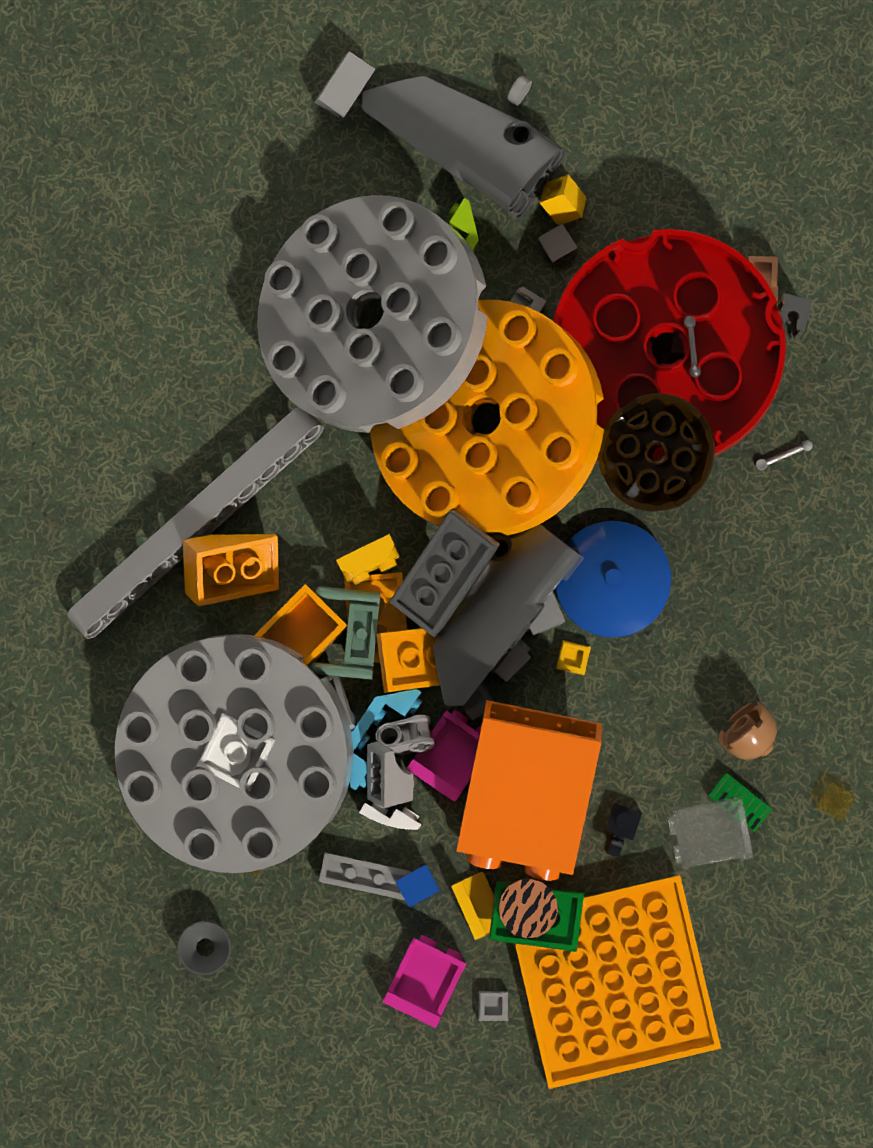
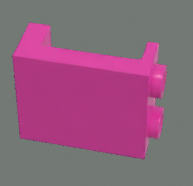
M455 709L452 714L446 711L431 732L430 736L434 739L435 746L428 751L418 752L406 768L454 802L471 779L481 729L478 726L474 730L466 723L469 719Z
M421 935L420 939L413 937L383 999V1003L436 1028L467 963L462 961L463 954L447 948V951L444 952L435 947L436 941Z

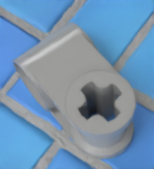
M415 715L407 719L385 723L376 732L377 742L394 750L395 757L415 752H425L435 746V741L431 738L429 730L431 720L427 715ZM397 737L394 743H385L388 738Z

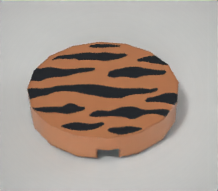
M530 878L517 880L510 884L501 895L499 902L500 919L504 926L514 935L523 938L539 937L547 932L554 924L558 912L557 899L552 890L541 881Z

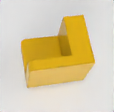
M569 174L546 183L543 187L539 203L555 223L561 225L562 223L565 224L582 218L586 196Z

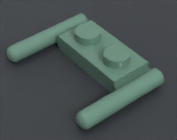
M319 586L316 589V595L319 598L350 601L344 665L311 662L308 667L318 675L372 680L380 592Z

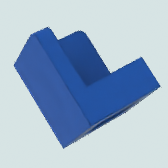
M427 865L396 881L408 907L440 891Z

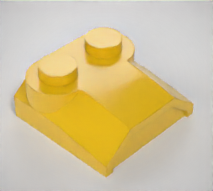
M390 534L336 561L346 582L353 580L354 585L369 579V572L379 568L383 572L396 566L395 560L400 556Z

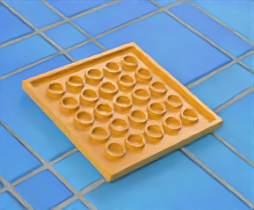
M680 875L584 897L577 952L515 944L549 1089L721 1049Z

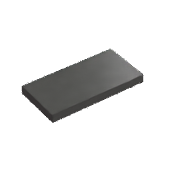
M455 509L450 510L389 602L434 638L437 637L500 544Z

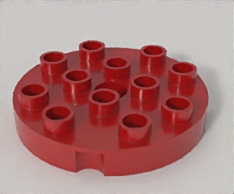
M674 229L653 230L650 236L628 242L622 238L596 253L574 275L566 287L554 315L553 321L567 331L581 345L596 370L604 398L597 405V424L603 429L619 408L625 407L636 400L637 397L654 393L670 394L686 400L702 413L711 428L715 443V456L739 443L757 426L770 408L781 382L786 351L785 330H783L777 308V300L770 286L755 266L741 253L715 238L700 233ZM687 316H692L696 320L694 337L697 366L701 369V374L698 377H692L689 373L692 365L688 328L684 324ZM678 332L684 345L683 354L686 356L683 360L679 359L671 364L662 363V365H658L652 353L653 343L650 340L652 337L656 338L662 333ZM663 447L657 448L653 453L654 461L660 460L665 456Z

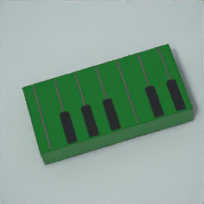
M727 773L722 776L707 795L753 832L756 831L772 810V808Z

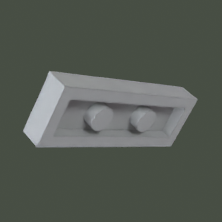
M325 853L319 882L405 900L396 881L408 875L411 871Z

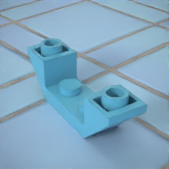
M413 689L375 697L352 731L353 752L356 748L360 751L364 748L371 737L366 734L372 724L378 726L387 713L383 710L385 705L406 717L408 712L414 715L422 703V700L418 698L421 692ZM353 753L350 786L357 790L359 786L365 788L367 785V762Z

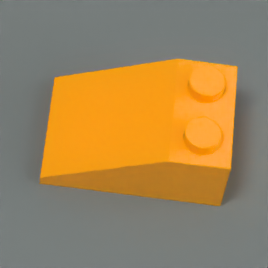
M276 534L206 535L183 540L185 594L196 605L204 606L279 590L278 536Z

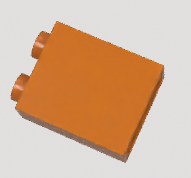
M486 700L456 851L467 853V861L480 868L497 869L501 867L502 861L525 865V873L539 880H557L560 872L573 875L602 742V723Z

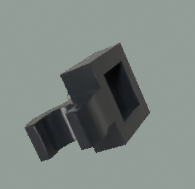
M616 803L613 804L605 832L613 834L607 854L619 857L624 839L634 840L642 812Z

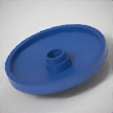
M604 521L582 529L567 542V545L583 556L584 559L567 581L561 580L555 591L563 611L577 626L597 636L623 637L644 629L661 613L670 593L671 570L664 550L648 532L627 522Z

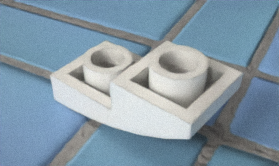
M374 802L371 806L365 803L359 812L369 819L395 828L418 830L421 826L417 822L419 816L404 807L402 812L396 809L391 818L386 816L387 809Z

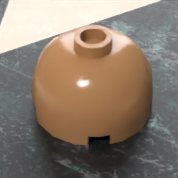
M751 702L740 708L727 721L735 723L726 733L721 730L718 741L720 745L736 758L751 760L760 756L764 757L774 748L773 743L776 739L777 724L772 714L761 702H757V706Z

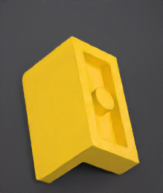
M480 872L451 885L475 940L486 936L490 932L494 895L485 874Z

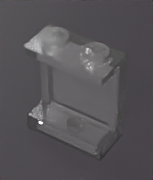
M742 797L673 809V817L668 818L671 835L676 834L678 846L673 847L676 864L682 863L683 870H688L689 867L737 858H741V860L753 858Z

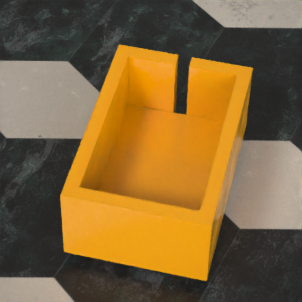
M305 584L254 636L267 638L292 648L304 656L303 663L309 666L311 662H315L338 639L348 626Z

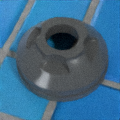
M210 921L196 922L188 926L181 934L177 947L178 956L185 968L192 973L198 975L213 974L222 969L229 960L231 954L230 938L227 932L216 923ZM207 938L213 942L214 952L211 955L202 956L197 951V944L201 939Z

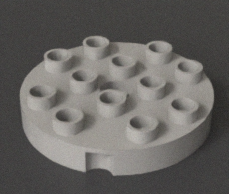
M383 195L356 197L334 204L309 217L285 242L267 269L260 294L257 319L258 338L261 353L271 377L280 390L299 408L332 426L344 430L369 433L374 425L388 423L399 429L428 416L443 405L459 389L473 368L482 348L488 316L480 311L478 305L480 293L486 288L484 275L478 259L469 244L451 225L429 209L403 198ZM374 299L381 300L384 310L381 320L370 329H361L360 314L364 306Z
M243 634L219 635L195 641L167 654L156 662L135 685L127 698L117 726L115 739L116 774L123 798L132 816L149 838L164 851L187 864L205 870L222 873L252 872L279 864L294 856L312 843L323 828L333 820L345 798L351 779L353 766L352 733L346 711L337 692L327 678H318L303 663V655L279 642L263 637ZM222 713L238 720L236 736L242 738L250 749V762L247 768L240 774L231 776L240 781V788L215 776L211 771L197 766L207 743L215 734L216 725ZM244 724L265 735L258 739L246 733ZM270 737L273 738L275 742L263 766L255 767L266 745L264 741ZM257 772L259 774L249 792L246 784L251 774Z

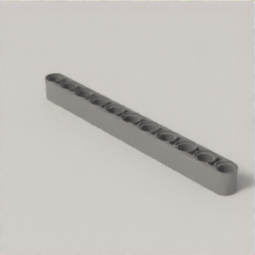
M299 407L292 410L69 610L67 615L69 620L87 639L99 634L183 559V540L210 535L311 445L323 432V425L313 415Z

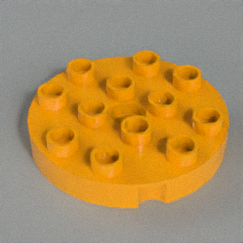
M478 300L480 311L488 316L486 333L478 358L459 389L434 412L410 425L399 429L388 423L374 425L370 430L371 442L378 467L393 493L403 504L423 519L440 526L449 511L455 509L485 533L501 532L505 535H512L531 529L550 519L562 510L583 487L595 465L602 444L604 429L597 424V405L604 398L599 378L591 360L581 345L561 326L538 311L521 304L502 300ZM491 403L496 405L498 403L501 417L498 427L490 434L475 433L472 424L475 411L482 404Z

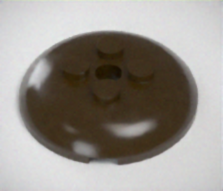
M647 394L637 397L636 400L625 407L619 408L609 419L604 428L598 462L601 474L611 489L610 491L619 500L643 511H666L683 505L702 489L713 467L715 443L707 420L692 404L670 394ZM663 447L665 456L660 460L654 461V451L657 448Z

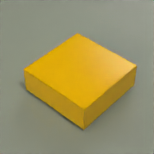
M562 640L556 669L585 675L591 647Z

